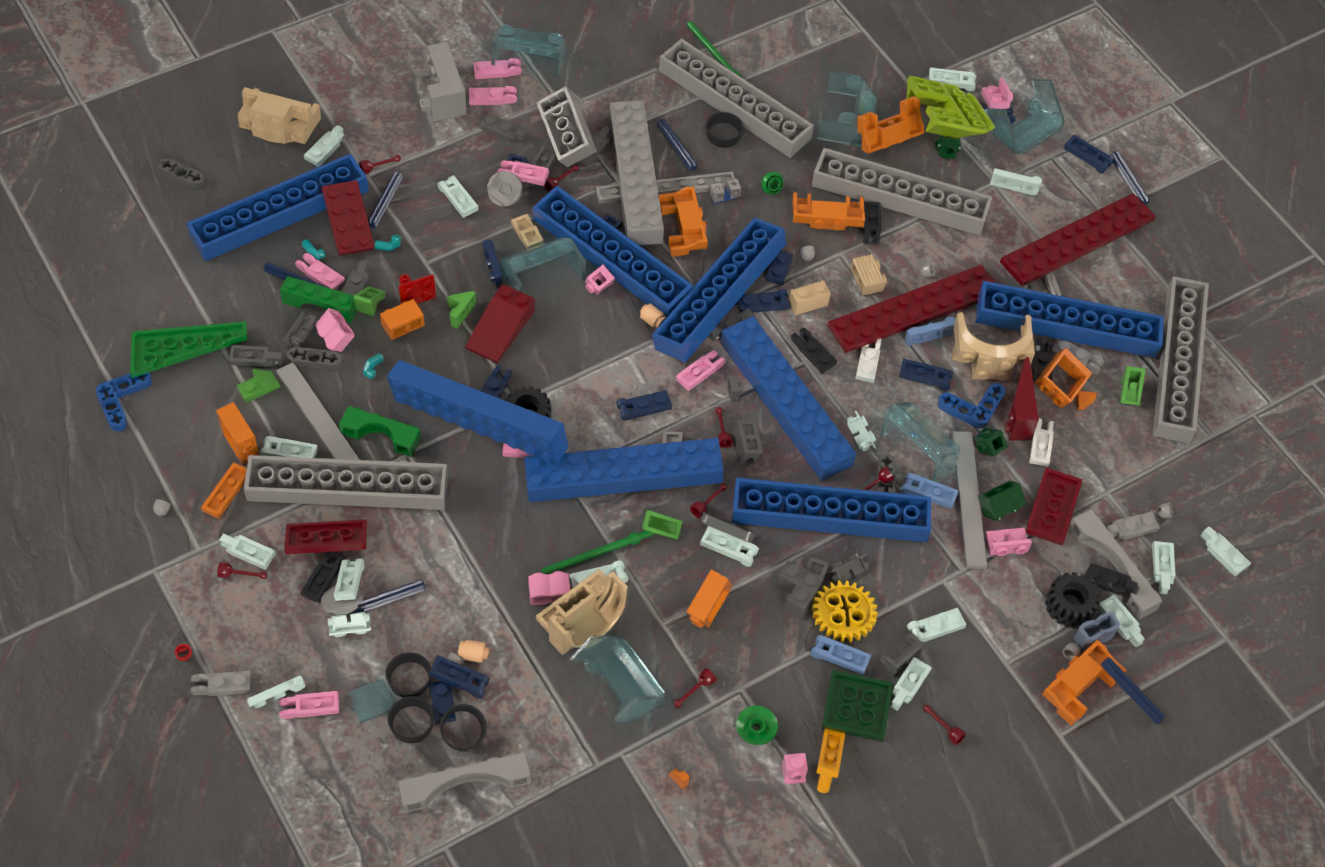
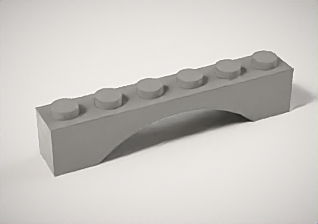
M1092 509L1074 517L1069 525V530L1078 542L1100 552L1116 567L1118 572L1130 576L1132 581L1138 583L1137 585L1140 588L1137 594L1126 591V605L1134 616L1140 620L1157 611L1162 603L1159 593L1150 586L1148 579L1140 573L1135 562L1130 560L1124 548L1114 539L1112 532L1104 526L1101 518Z
M513 752L501 758L491 757L484 762H470L466 766L458 768L448 767L441 772L431 771L423 776H409L402 779V781H398L404 813L425 809L442 792L466 782H492L507 788L531 784V775L525 752Z

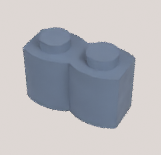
M1113 612L1104 613L1096 620L1084 622L1079 627L1074 641L1079 645L1081 651H1086L1097 639L1101 643L1111 640L1117 632L1120 622Z

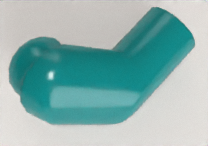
M393 235L388 242L376 240L375 249L392 251L400 247L402 243L401 237Z
M308 239L303 240L302 246L308 254L312 255L316 260L325 258L323 249L316 250Z
M378 353L366 360L363 375L368 377V379H373L376 376V371L373 370L374 366L384 361L381 354Z

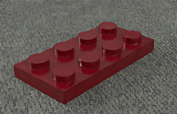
M358 181L322 186L321 189L338 256L374 250L375 246Z
M1046 467L1025 532L1063 546L1083 479Z
M367 519L286 524L285 554L359 551L367 549Z

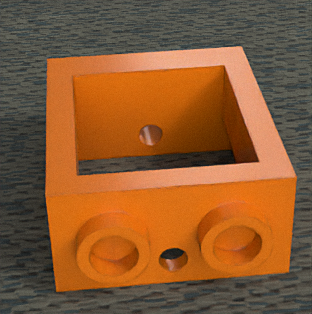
M1064 348L1054 355L1034 384L1054 404L1063 408L1073 401L1092 372L1067 348ZM1057 364L1075 380L1066 394L1048 378Z
M232 402L217 409L216 413L221 431L241 464L248 463L249 455L260 456L255 435L235 403Z
M710 570L686 611L690 616L689 620L692 621L691 623L701 629L703 626L709 629L733 587L728 578Z

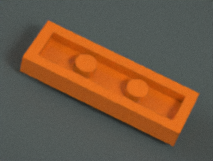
M233 462L201 506L202 512L220 519L244 485L247 468Z

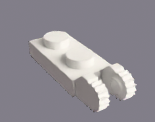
M877 339L875 342V349L869 348L868 344L862 347L855 379L874 383L880 355L881 339Z
M1039 418L1033 434L1029 463L1045 467L1049 466L1054 421H1049L1047 423V430L1041 429L1042 419Z

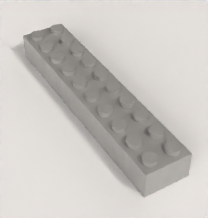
M682 38L660 56L659 71L718 111L736 115L742 121L744 128L789 158L795 155L812 139L813 124Z
M644 100L609 102L610 127L612 129L611 134L626 236L637 245L663 244L664 227Z
M823 148L812 180V187L843 196H850V198L856 200L864 197V202H879L881 207L981 236L992 201V196L827 148Z
M1173 276L1167 288L1152 436L1190 444L1196 433L1209 283Z
M249 455L244 493L247 501L445 510L448 470L447 464Z

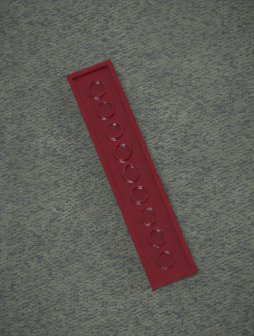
M1132 193L1001 257L1000 263L1023 287L1154 221L1156 215Z
M979 265L828 321L827 327L843 351L847 353L874 343L877 339L882 340L912 327L977 304L978 293L983 281L995 282L985 268Z

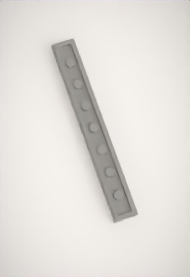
M732 171L656 180L658 195L677 192L685 187L694 186L695 193L710 192V185L720 182L723 189L726 190L727 181L735 179ZM619 184L596 186L598 204L621 201Z
M292 362L276 370L277 375L333 458L360 460L295 364Z
M953 432L952 440L957 487L959 490L958 497L966 569H986L987 561L981 508L978 498L979 490L972 432Z

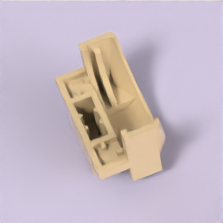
M245 87L242 91L243 106L238 112L239 127L251 130L253 136L266 141L282 144L290 142L305 144L321 120L320 104L314 103L311 107V104L261 92L258 88L253 90Z
M963 312L957 313L954 322L955 346L952 359L957 360V362L971 363L973 379L1010 380L1015 364L1023 365L1025 357L1030 358L1031 364L1035 355L1031 316L1026 315L1025 324L1020 327L1022 337L1020 340L1009 345H992L974 337L966 326Z
M598 569L537 614L536 620L549 633V641L562 655L571 648L588 646L603 637L618 621L625 608L628 586L614 571L606 576Z

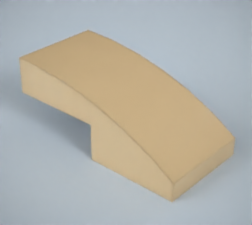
M528 214L511 220V225L526 248L544 241L536 225L532 224Z

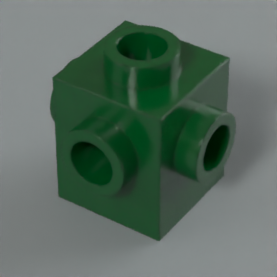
M939 135V138L935 141V150L939 157L956 159L957 152H960L961 139Z
M987 427L974 436L976 448L980 454L995 456L1008 448L1002 430Z

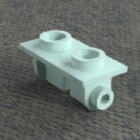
M855 411L857 416L849 417L847 419V426L852 435L860 433L854 437L859 449L867 451L871 445L876 449L874 444L876 438L871 430L867 431L866 426H868L864 415L859 416L858 412Z
M369 613L350 614L351 621L348 622L346 614L328 618L329 636L343 637L347 633H367V631L371 630Z

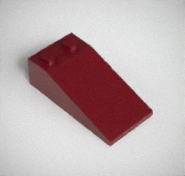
M502 284L487 306L465 349L498 364L535 312V298Z
M1025 357L1008 413V420L1004 425L1009 441H1031L1039 422L1029 357Z

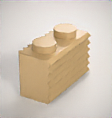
M872 254L853 258L851 271L861 290L862 296L884 291L887 279L885 274L880 272L879 261L875 260Z
M822 280L821 282L818 281V283L815 282L814 284H808V286L805 285L804 287L791 290L789 302L794 315L828 306L831 294L825 282Z

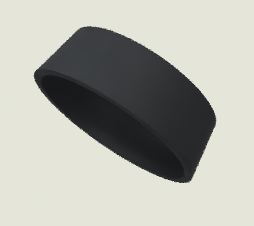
M719 112L707 119L706 134L708 140L713 145L727 148L739 142L743 132V123L736 115L728 112ZM718 123H728L738 130L739 135L735 138L724 140L714 137L709 132V129Z
M406 652L399 654L387 665L385 673L387 683L391 690L400 697L420 696L429 686L431 666L428 660L418 653ZM413 662L424 667L428 674V680L420 689L413 692H402L391 685V675L399 665Z
M405 697L395 702L390 708L387 718L388 725L398 740L404 743H417L424 740L430 734L434 723V712L431 705L424 699ZM413 706L425 710L430 717L431 725L423 734L416 737H403L393 730V720L400 710Z
M468 704L452 706L444 713L440 722V732L444 742L450 748L458 751L470 750L479 745L484 739L487 730L484 715L476 707ZM465 711L471 713L480 723V737L471 747H455L443 735V726L446 719L455 712Z

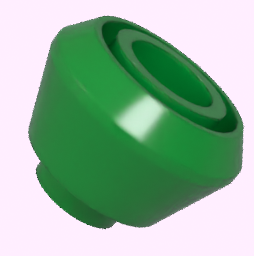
M772 171L762 176L761 186L766 194L775 195L781 191L784 180L780 173Z

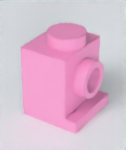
M602 265L586 278L585 287L591 294L595 293L598 295L609 285L613 284L615 277ZM595 281H600L601 285L598 286Z
M805 753L784 755L782 769L785 784L806 783L808 767Z

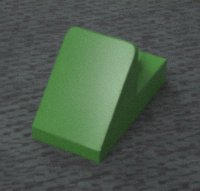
M370 286L354 295L357 310L374 316L377 303L384 299L386 291Z
M469 291L447 297L448 307L452 309L449 315L452 327L458 329L475 306L476 292Z
M1126 366L1120 384H1123L1120 403L1140 406L1146 369Z
M252 369L254 378L237 385V389L246 403L281 387L272 371Z

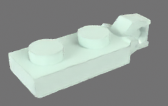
M337 125L331 132L325 133L304 154V159L320 167L340 146L344 136L343 128Z
M1211 527L1206 528L1202 532L1201 537L1206 541L1207 550L1234 576H1237L1250 566L1251 562L1220 533H1216Z
M223 533L219 539L220 545L226 548V552L264 570L267 569L276 555L273 549L242 535L232 538Z
M1154 541L1152 544L1154 580L1159 583V593L1168 594L1170 584L1174 583L1175 578L1174 543Z
M1115 595L1099 603L1098 609L1102 614L1113 612L1120 622L1117 632L1125 640L1129 639V642L1135 648L1143 643L1145 638L1140 633V624Z
M914 657L893 689L892 695L895 698L892 701L891 708L898 711L903 702L908 704L921 687L932 667Z
M300 675L250 697L246 702L249 707L254 706L257 709L266 705V700L271 697L277 700L286 696L285 691L287 690L298 692L306 686Z

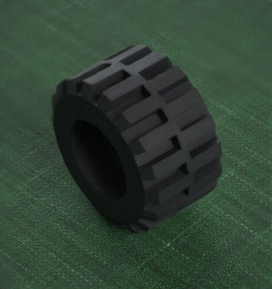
M523 386L520 390L516 388L514 393L510 392L508 398L504 400L551 418L550 399L547 398L545 392L541 393V389L537 388L535 390L531 386L529 388Z
M1072 572V575L1064 573L1063 576L1060 575L1053 581L1046 596L1045 605H1047V612L1051 613L1050 617L1057 619L1056 623L1065 624L1064 627L1072 625L1073 628H1077L1078 625L1081 626L1084 622L1092 619L1100 603V591H1096L1098 587L1096 584H1092L1090 578L1086 579L1084 578L1085 575L1081 574L1078 576L1077 573ZM1064 595L1076 597L1082 605L1069 603L1064 598Z

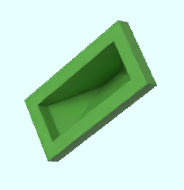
M646 510L642 530L678 540L682 521Z

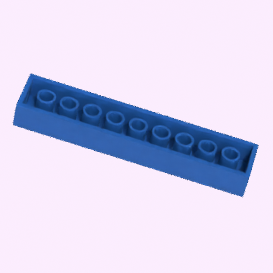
M348 154L187 222L189 236L204 261H208L326 210L322 186L357 180L361 194L368 192L367 177L353 156Z
M556 186L533 207L534 221L597 268L604 265L615 277L614 280L647 305L652 303L664 312L666 317L670 315L693 288L691 283L560 187Z
M754 217L652 334L655 350L686 363L786 245L785 229Z
M983 281L978 293L975 323L1021 332L1020 327L1021 325L1024 326L1026 315H1030L1032 333L1035 335L1156 358L1162 347L1164 316Z
M752 316L722 330L721 345L818 478L823 481L853 466L856 452L755 317Z
M401 360L397 362L387 375L394 399L398 403L409 405L415 410H422L430 416H437L448 423L452 422L463 429L472 430L478 435L490 437L494 441L505 443L513 449L517 448L525 451L528 455H535L546 462L557 464L569 447L564 424Z
M718 438L564 453L557 464L546 462L537 456L524 457L529 502L723 483V465Z
M736 478L732 523L927 542L931 532V497Z

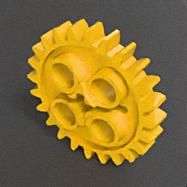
M838 580L837 586L830 582L829 588L823 586L822 592L818 591L817 597L814 598L812 618L816 619L815 625H821L820 632L827 631L826 637L831 634L833 635V640L840 637L841 643L844 642L845 638H848V641L852 643L853 637L860 641L861 635L866 637L867 631L871 632L876 624L875 618H877L878 612H876L877 605L873 604L875 598H868L870 591L864 593V586H861L859 589L856 588V582L852 586H849L847 580L845 585H842L840 580ZM841 596H842L843 599H844V609H842V607H843V601H842V599H841ZM849 600H854L857 603H851ZM829 602H834L837 605H831ZM853 618H859L861 621H856ZM833 620H838L841 623H835Z

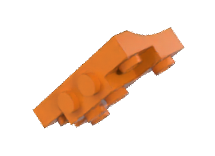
M911 97L900 101V114L878 121V115L872 111L857 116L858 133L862 135V150L869 154L924 134L920 100L916 97Z
M694 186L685 187L673 193L659 194L661 214H676L680 235L668 236L671 257L689 255L690 250L707 249L706 222L702 221L703 210L698 205Z
M793 192V223L810 224V228L845 231L846 226L864 227V197H860L859 202H850V196H846L845 203L814 200L811 202V194H807V199L797 198V193Z
M1098 639L1080 657L1074 656L1069 662L1070 666L1067 669L1062 668L1056 674V679L1042 694L1058 709L1056 713L1071 726L1088 709L1077 697L1098 677L1110 688L1117 683L1101 666V663L1106 658L1110 657L1124 673L1127 671L1112 657L1105 645Z

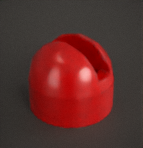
M180 644L175 649V656L179 661H187L192 656V649L187 644ZM189 651L188 654H186V655H184V656H182V657H179L180 654H183V653Z

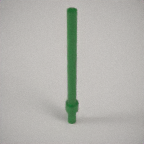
M689 21L687 27L721 65L741 77V74L730 66L694 23Z
M649 531L633 532L626 538L541 568V572L547 575L629 544H638L640 540L654 536V533Z

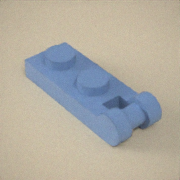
M947 317L942 322L912 327L907 330L904 341L907 346L950 336L954 330L955 318Z
M907 473L905 484L900 489L903 494L929 496L932 503L951 510L959 491L913 473Z
M817 636L815 640L816 646L810 652L812 657L826 660L864 675L871 654L825 636ZM828 647L829 651L823 650V648Z

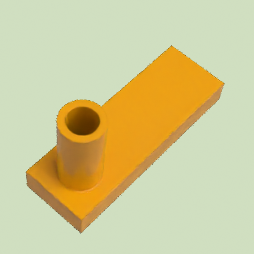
M826 728L823 734L816 772L820 774L817 790L821 793H828L832 778H838L845 733Z

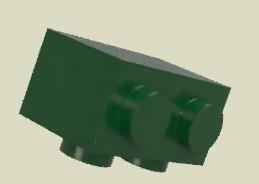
M1011 480L978 496L984 517L994 521L1004 518V515L1020 510V507L1026 505L1020 483Z

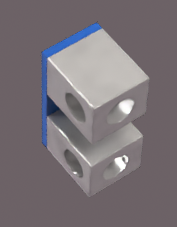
M738 179L728 180L726 190L723 189L721 182L710 185V197L713 204L740 198L741 186Z

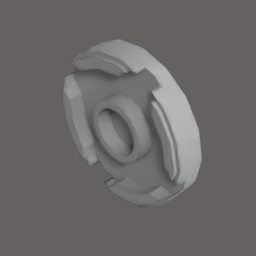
M510 171L497 172L489 179L487 184L488 196L494 204L499 206L514 205L522 195L523 186L521 180Z
M336 585L329 588L321 597L324 611L328 614L334 613V615L349 614L358 608L357 605L363 601L359 587L356 599L335 601L334 591Z

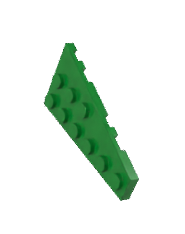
M247 322L132 331L131 378L246 341Z

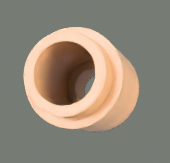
M652 303L645 304L640 310V318L653 328H658L667 318L665 313Z
M467 639L466 641H460L458 656L463 658V660L483 663L484 659H488L489 647H486V642Z

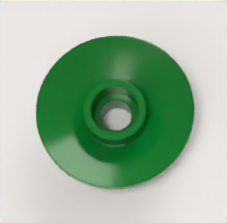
M750 706L742 710L738 715L736 729L739 736L745 742L752 745H764L776 736L778 721L769 709L763 706ZM758 726L760 730L756 731L753 727Z

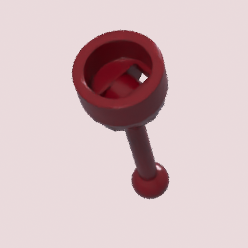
M396 155L394 158L376 163L362 160L359 161V167L366 175L372 172L373 167L393 161L399 162L401 157Z
M573 165L572 169L558 178H547L544 188L550 192L558 186V181L573 171H578L579 166Z
M717 407L715 412L718 414L721 433L717 438L719 439L720 448H728L732 446L733 439L730 433L725 432L721 414L723 409Z
M885 466L879 471L878 479L863 490H869L879 482L889 483L895 478Z
M722 483L720 488L705 502L697 501L690 506L691 513L696 518H701L703 512H707L706 505L721 491H725L727 485Z
M219 562L217 578H228L232 573L257 576L261 579H266L268 576L265 571L258 573L234 570L226 562Z
M705 668L699 674V683L682 698L674 701L676 708L681 707L682 702L701 685L710 686L717 681L715 675L708 668Z
M925 705L923 707L925 713H929L949 731V740L955 746L962 742L966 732L959 727L951 728L931 710V706Z

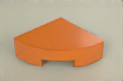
M1079 391L1077 394L1078 410L1087 409V407L1092 405L1096 399L1097 392Z
M675 768L668 774L683 790L689 785L690 776L686 772H678V769Z

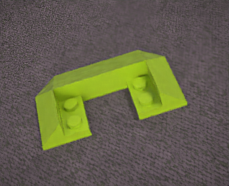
M908 76L906 99L916 97L920 100V104L928 105L925 112L930 121L925 132L961 138L985 134L995 128V125L981 104L971 93L966 95L959 87L952 84Z

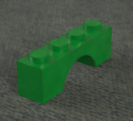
M287 276L280 288L283 304L300 308L301 305L309 303L318 305L325 310L328 308L338 310L347 323L352 322L358 311L354 295Z
M348 406L339 423L342 435L356 440L370 433L384 434L392 440L394 452L413 457L421 440L420 429L416 426L406 425L396 419L382 417L377 413L372 414L358 407Z

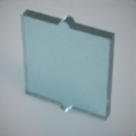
M383 679L349 692L353 703V710H356L361 723L388 713L394 704L391 699L392 694L388 691Z

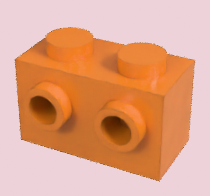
M414 299L380 313L381 325L391 341L425 326L424 314Z

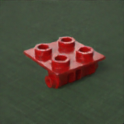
M403 274L399 278L400 304L412 299L418 304L436 297L434 274L411 281L407 274Z

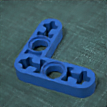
M129 373L97 386V397L108 424L113 431H122L127 427V420L118 398L148 388L152 383L150 373L131 378ZM122 383L129 384L125 389L119 388ZM106 390H107L108 395H109V398H107V399H106V397H105V395H104V393H103V391H106ZM110 404L117 405L113 410L106 409ZM116 415L120 421V423L116 424L114 419V416Z
M999 383L991 384L978 406L948 392L940 395L937 404L942 411L976 428L982 429L991 420L1003 400L1006 390ZM998 391L999 393L993 398V393ZM991 403L993 408L988 409L983 404ZM964 407L968 410V413L963 414L958 409ZM983 413V414H984L983 419H982L981 421L977 420V419L980 418L981 414Z

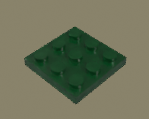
M832 670L821 729L826 728L848 735L883 742L893 683Z

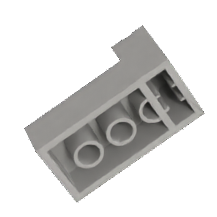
M448 43L428 45V53H425L427 64L429 63V65H426L428 75H431V85H427L428 97L419 100L421 110L430 111L433 122L466 115L465 89Z
M567 86L536 102L559 162L569 167L597 152L583 116L586 112L582 101Z

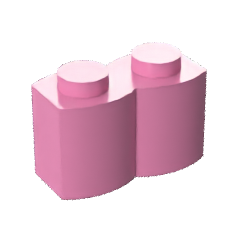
M328 308L315 324L318 334L324 338L326 347L331 351L342 352L354 338L352 329L346 324L344 317L338 310Z
M556 571L550 575L534 573L528 576L530 605L554 603L569 592V573Z

